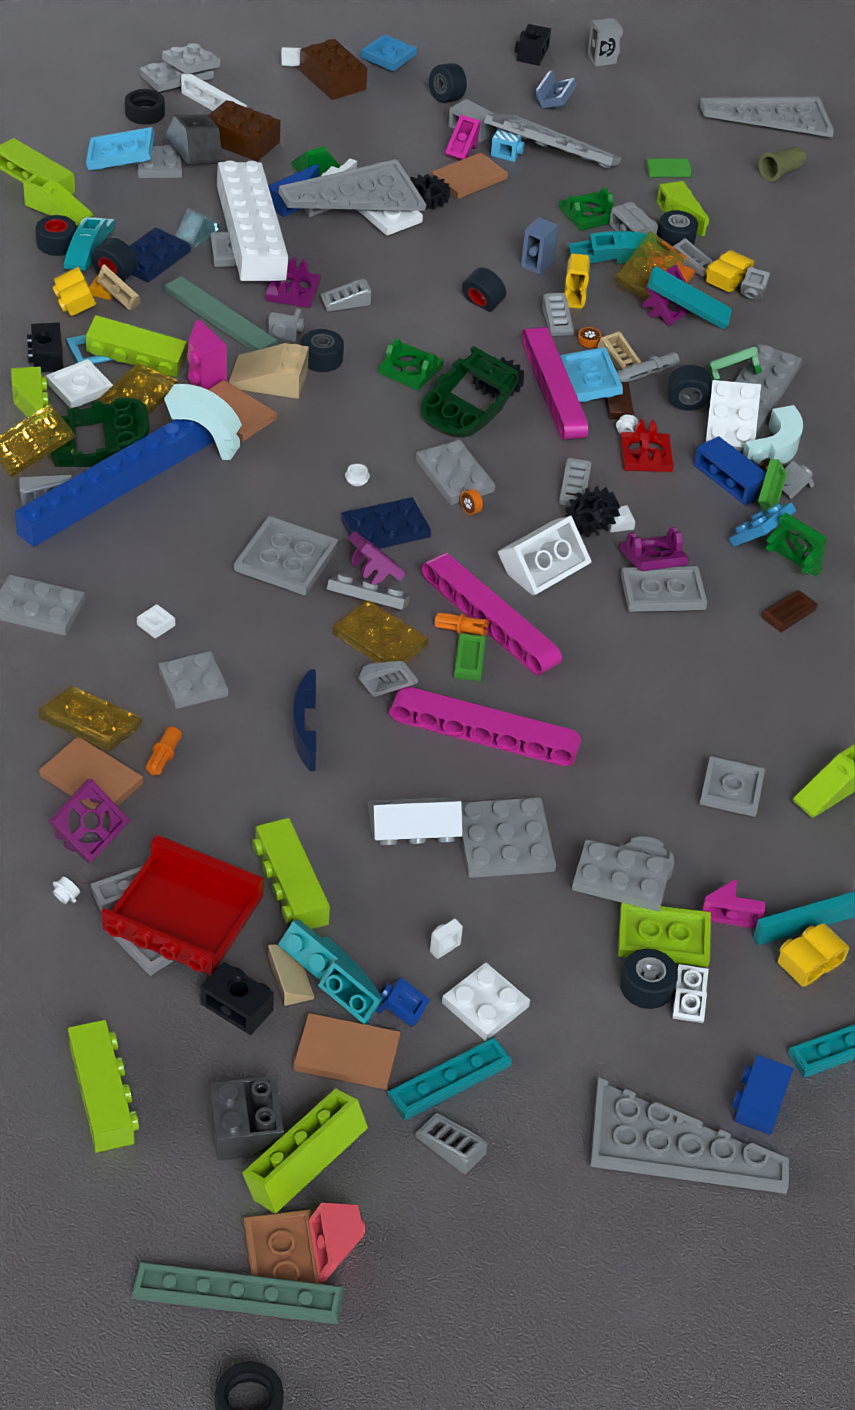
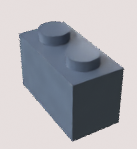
M538 217L525 229L521 267L540 275L554 263L558 232L557 224Z

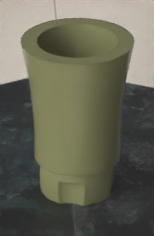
M789 147L780 151L766 152L759 159L760 174L765 180L774 182L783 175L797 170L804 165L806 154L800 147Z

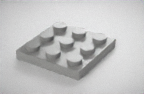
M268 516L234 563V571L306 596L339 548V540Z
M541 797L461 803L462 836L460 837L468 878L555 872L556 861Z

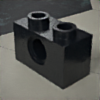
M528 24L525 31L521 32L520 41L517 40L514 52L517 53V61L540 66L549 48L551 28Z
M60 322L31 324V333L27 334L29 363H34V367H41V372H56L63 369Z
M223 962L201 985V1005L251 1036L274 1011V992L266 984L258 983L248 977L240 968L232 967Z

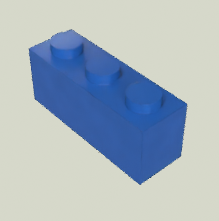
M720 436L697 447L694 462L696 468L745 506L759 499L766 476L764 470Z

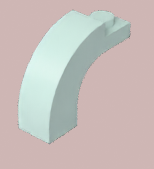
M174 384L164 398L171 418L192 420L203 425L212 434L221 459L231 460L240 447V439L236 433L242 424L237 414L222 398L205 388L190 384Z
M794 405L772 409L768 428L773 436L746 441L743 450L745 457L755 464H760L765 458L779 459L782 464L787 463L795 456L803 430V420Z

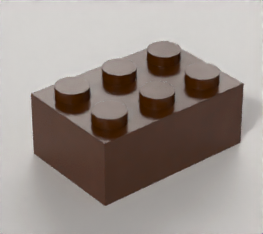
M329 39L326 42L311 44L300 49V71L331 100L367 89L368 68L336 39Z
M226 100L208 115L219 128L222 149L258 162L280 143V120L268 114H263L252 108Z

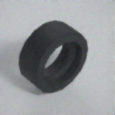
M138 89L128 93L125 97L126 117L130 121L142 125L159 122L165 116V100L163 95L151 89Z
M253 1361L237 1363L227 1369L217 1382L215 1391L216 1410H231L228 1403L229 1392L235 1386L246 1382L259 1383L269 1390L271 1400L267 1410H282L284 1391L281 1379L273 1369L263 1363Z

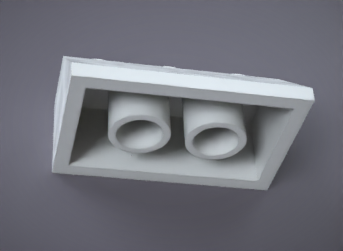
M572 516L555 519L497 551L507 574L532 595L538 594L592 563Z

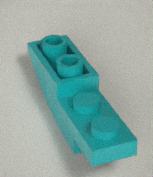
M85 217L72 237L65 257L64 269H74L79 266L81 272L87 270L92 264L94 250L115 229V219Z
M611 231L590 234V240L569 244L570 255L572 253L588 255L590 263L616 259L617 264L661 257L657 236L640 232Z
M299 919L293 921L278 946L320 980L318 986L359 1021L367 1024L383 1000L372 981L356 962L328 936L321 938Z

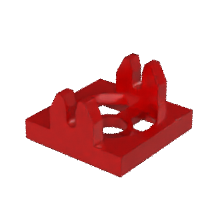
M640 419L635 425L634 432H621L620 443L625 471L673 472L674 463L670 436L667 433H657L658 428L655 420L650 421L648 429H645L644 419ZM632 443H641V447L637 450L629 449ZM649 444H659L663 450H659V448L653 449L649 447Z

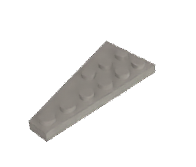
M820 97L701 98L700 101L704 117L833 138L834 129Z
M397 159L281 185L278 191L287 208L425 211L426 203Z
M598 1077L590 1167L787 1194L789 1188V1158L754 1143L748 1145L731 1138V1134L721 1129L719 1132L703 1126V1122L658 1102L651 1104L635 1097V1092L625 1089L623 1092L609 1086V1081Z

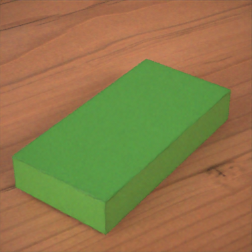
M688 158L646 159L649 177H691L692 170Z
M770 459L758 499L760 506L765 512L771 506L779 503L787 472L779 459Z
M459 634L454 678L481 681L486 636Z

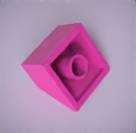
M197 320L189 339V353L187 354L189 361L188 379L192 385L209 390L219 382L227 381V345L201 320Z

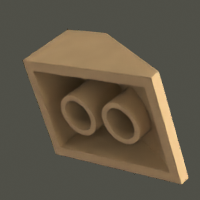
M284 343L240 354L237 357L229 383L244 391L299 399L308 371L309 347Z

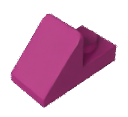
M460 115L445 151L447 157L463 160L468 158L471 148H477L480 120Z
M737 880L731 881L705 897L702 911L711 912L712 922L755 929L758 919L764 916L765 902L736 897Z

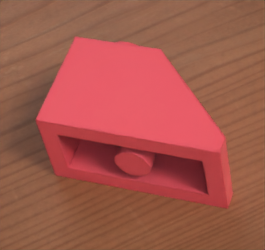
M321 1203L308 1220L319 1282H325L363 1238L365 1223L361 1219L359 1205Z

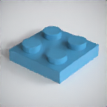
M385 34L361 50V58L382 66L389 71H395L417 55L416 47Z
M790 502L782 506L780 503H777L768 508L767 512L762 509L750 516L752 521H746L735 528L736 533L728 538L733 547L766 535L779 525V518L785 512L792 515L797 511L793 503Z

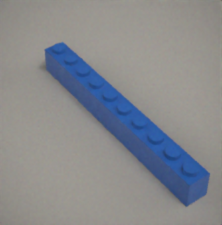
M175 419L15 510L17 534L31 546L35 547L215 442L209 430L200 423L187 419Z

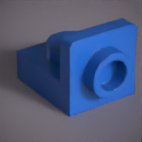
M400 978L392 985L387 983L379 993L383 1000L376 1009V1012L380 1014L387 1008L412 1027L418 1022L430 999L403 978Z

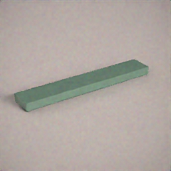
M181 276L164 285L167 294L251 351L277 345V339Z
M140 1262L132 1296L136 1300L338 1324L344 1297V1287Z

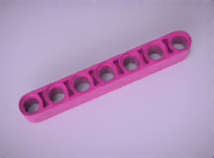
M548 328L523 329L522 343L560 438L562 440L586 438L588 436L587 419Z
M444 552L422 564V574L428 583L466 614V616L488 619L489 627L484 628V630L488 631L487 634L533 674L539 676L561 663V652L552 641L450 554Z
M413 687L399 689L389 710L390 716L395 721L560 766H570L574 763L581 744V736L574 730Z

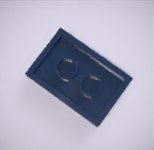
M155 227L129 246L137 259V268L131 275L149 283L190 253L191 244Z
M413 497L341 512V521L349 536L353 531H356L378 549L431 537V528Z

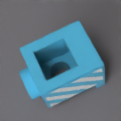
M498 128L492 138L491 156L515 162L518 155H522L525 142L521 141L522 135Z

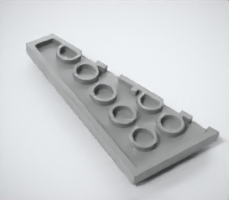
M486 114L484 123L501 128L504 131L522 135L521 138L524 139L531 138L536 140L535 143L545 147L551 145L565 152L580 155L585 160L598 161V165L605 168L617 166L621 160L620 156L515 114Z

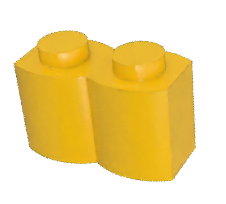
M729 250L725 254H721L719 259L708 265L706 269V282L727 292H732L745 279L748 267L753 268L755 260Z
M572 253L568 259L564 293L569 308L582 309L585 305L590 272V258L588 255Z
M79 266L53 278L56 285L52 286L63 312L68 311L73 316L96 305Z
M825 923L816 927L812 925L802 933L801 937L794 940L788 939L783 943L779 950L780 956L777 963L802 987H805L816 981L824 973L830 972L844 962L850 947Z

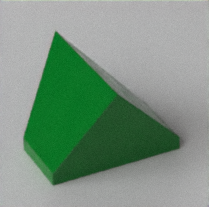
M326 146L307 151L291 162L292 167L297 172L318 164V177H321L331 166L340 167L338 162L327 151Z

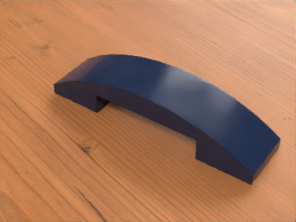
M310 669L302 679L295 695L293 709V737L295 746L302 762L309 771L316 770V731H305V708L315 709L316 669Z

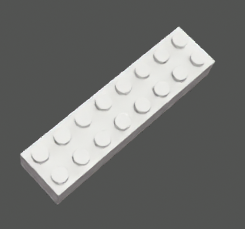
M256 161L218 162L217 189L230 234L240 280H286L288 254L262 163Z

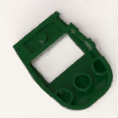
M475 346L470 348L471 355L465 360L459 358L452 364L453 368L445 375L442 373L436 379V386L432 391H428L421 404V413L425 421L438 431L452 437H468L486 426L503 409L519 381V372ZM467 372L500 391V396L495 403L489 406L486 413L451 393Z
M129 397L116 398L113 403L103 404L102 400L94 401L91 407L80 410L78 406L68 409V415L54 418L53 414L48 415L51 457L55 467H93L148 435L150 429L146 405L139 399ZM103 423L105 448L96 449V453L88 454L78 451L76 427Z

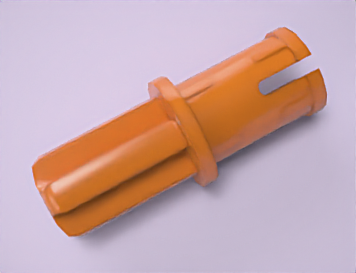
M437 613L435 617L436 628L457 631L458 634L465 632L486 636L488 632L484 630V628L489 627L488 619L466 617V614L463 613L460 616Z
M173 726L167 727L161 740L153 746V754L146 764V770L149 772V775H160L168 760L174 757V749L182 738V732L178 728Z

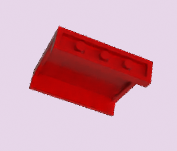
M156 834L151 841L150 857L111 911L103 908V930L113 937H121L133 942L142 949L147 948L159 953L168 960L183 963L194 971L212 975L264 897V878Z

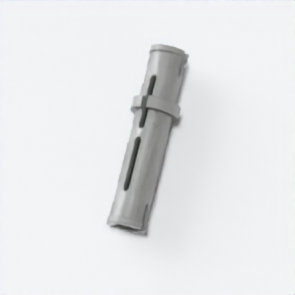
M671 352L661 357H650L646 362L616 372L621 382H630L648 375L661 374L663 370L679 366L680 360L677 353Z

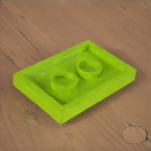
M621 903L618 940L619 957L628 958L635 951L647 948L656 949L667 954L676 964L709 966L711 912L661 906L658 912Z

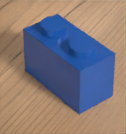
M757 1055L754 1065H747L741 1083L746 1084L745 1090L738 1089L732 1108L738 1111L734 1122L771 1135L794 1068Z

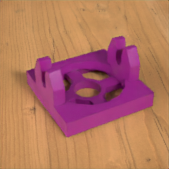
M292 257L287 266L286 279L292 280V283L287 284L286 280H283L281 284L278 283L279 281H270L265 294V300L310 308L320 284L321 275L308 273L309 265L303 258L299 265L300 267H297L296 258ZM300 282L308 283L310 285V289L303 288L300 285Z
M676 264L666 270L667 273L686 283ZM647 285L645 286L651 297L647 298L642 306L643 308L650 306L654 308L647 314L649 317L656 318L662 316L666 325L669 326L689 311L668 298L662 297L659 293L648 288ZM669 302L675 304L678 311H670L667 304Z
M669 527L667 536L641 539L639 536L636 537L635 532H630L627 535L626 541L619 542V550L640 571L688 565V556L682 551V532L677 531L676 527ZM656 548H664L665 550L659 551V550H654V549H656Z
M353 531L348 537L357 547L352 555L351 564L355 567L365 558L359 569L364 578H367L374 570H377L370 581L372 584L376 585L382 582L389 573L399 581L406 575L405 571L393 559L356 531Z
M87 779L48 820L57 830L55 837L66 842L64 847L71 851H77L87 863H92L131 821L92 779ZM89 798L91 802L98 803L99 805L95 809H86L79 801ZM72 809L79 815V826L73 833L70 831L68 822ZM89 812H93L98 818V824L94 829H88L84 825V817ZM104 813L109 814L108 831L102 826V815ZM86 832H95L100 838L99 841L93 843L79 841Z

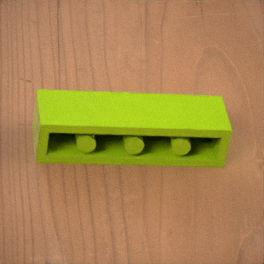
M15 138L0 145V170L22 183L37 172L55 179L71 194L75 193V177L73 172Z
M95 315L86 334V352L178 378L187 357V341Z
M290 818L256 826L255 839H252L253 851L256 857L260 856L262 859L261 864L265 878H270L272 881V893L276 901L280 900L282 904L281 911L285 923L291 924L299 919L310 929L329 925L330 905Z
M106 1019L69 1027L70 1051L95 1153L135 1144L134 1131L139 1130L138 1118L135 1110L129 1111L128 1103H132L129 1084H122L121 1077L125 1076L122 1057H115L114 1050H118L115 1031L109 1032Z
M335 1088L243 1171L242 1174L253 1200L276 1214L368 1129L358 1099Z

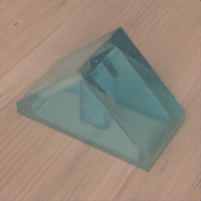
M188 208L175 237L190 243L191 249H193L211 235L210 233L220 229V225Z

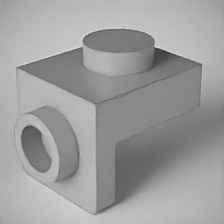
M748 267L745 279L741 283L740 294L749 299L762 300L770 278V272Z
M296 309L294 316L271 312L269 316V335L275 338L296 341L299 332H303L305 326V318H301L302 309Z
M792 461L785 468L787 476L782 493L790 500L805 485L809 488L814 486L811 478L813 474L805 465L800 467Z

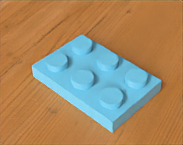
M153 127L90 138L86 159L88 171L102 170L112 166H124L135 162L143 163L151 160L155 137Z
M606 347L560 355L579 402L623 394V386Z

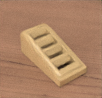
M620 331L600 338L597 348L606 347L613 365L618 370L627 368L626 364L629 363L632 364L631 366L642 363Z

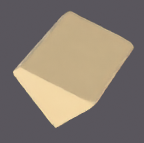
M104 264L96 281L128 310L132 311L141 303L139 295Z
M268 945V960L284 1006L313 1000L314 994L304 967L278 945Z

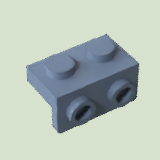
M548 71L536 89V99L540 102L541 108H560L564 106L577 86L575 78L556 81L553 71Z

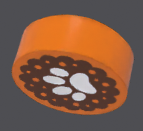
M584 327L579 330L578 343L586 348L597 347L602 336L601 332L593 327Z
M468 489L461 493V506L468 515H474L482 511L483 500L477 490Z

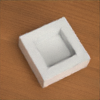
M282 47V66H300L301 48Z
M628 505L620 506L621 508L618 509L620 516L614 517L616 524L608 525L610 533L633 530L635 528V520Z
M156 604L137 617V625L156 639L175 626V617Z
M453 919L446 925H439L431 935L430 952L439 959L461 945L463 926L456 919Z

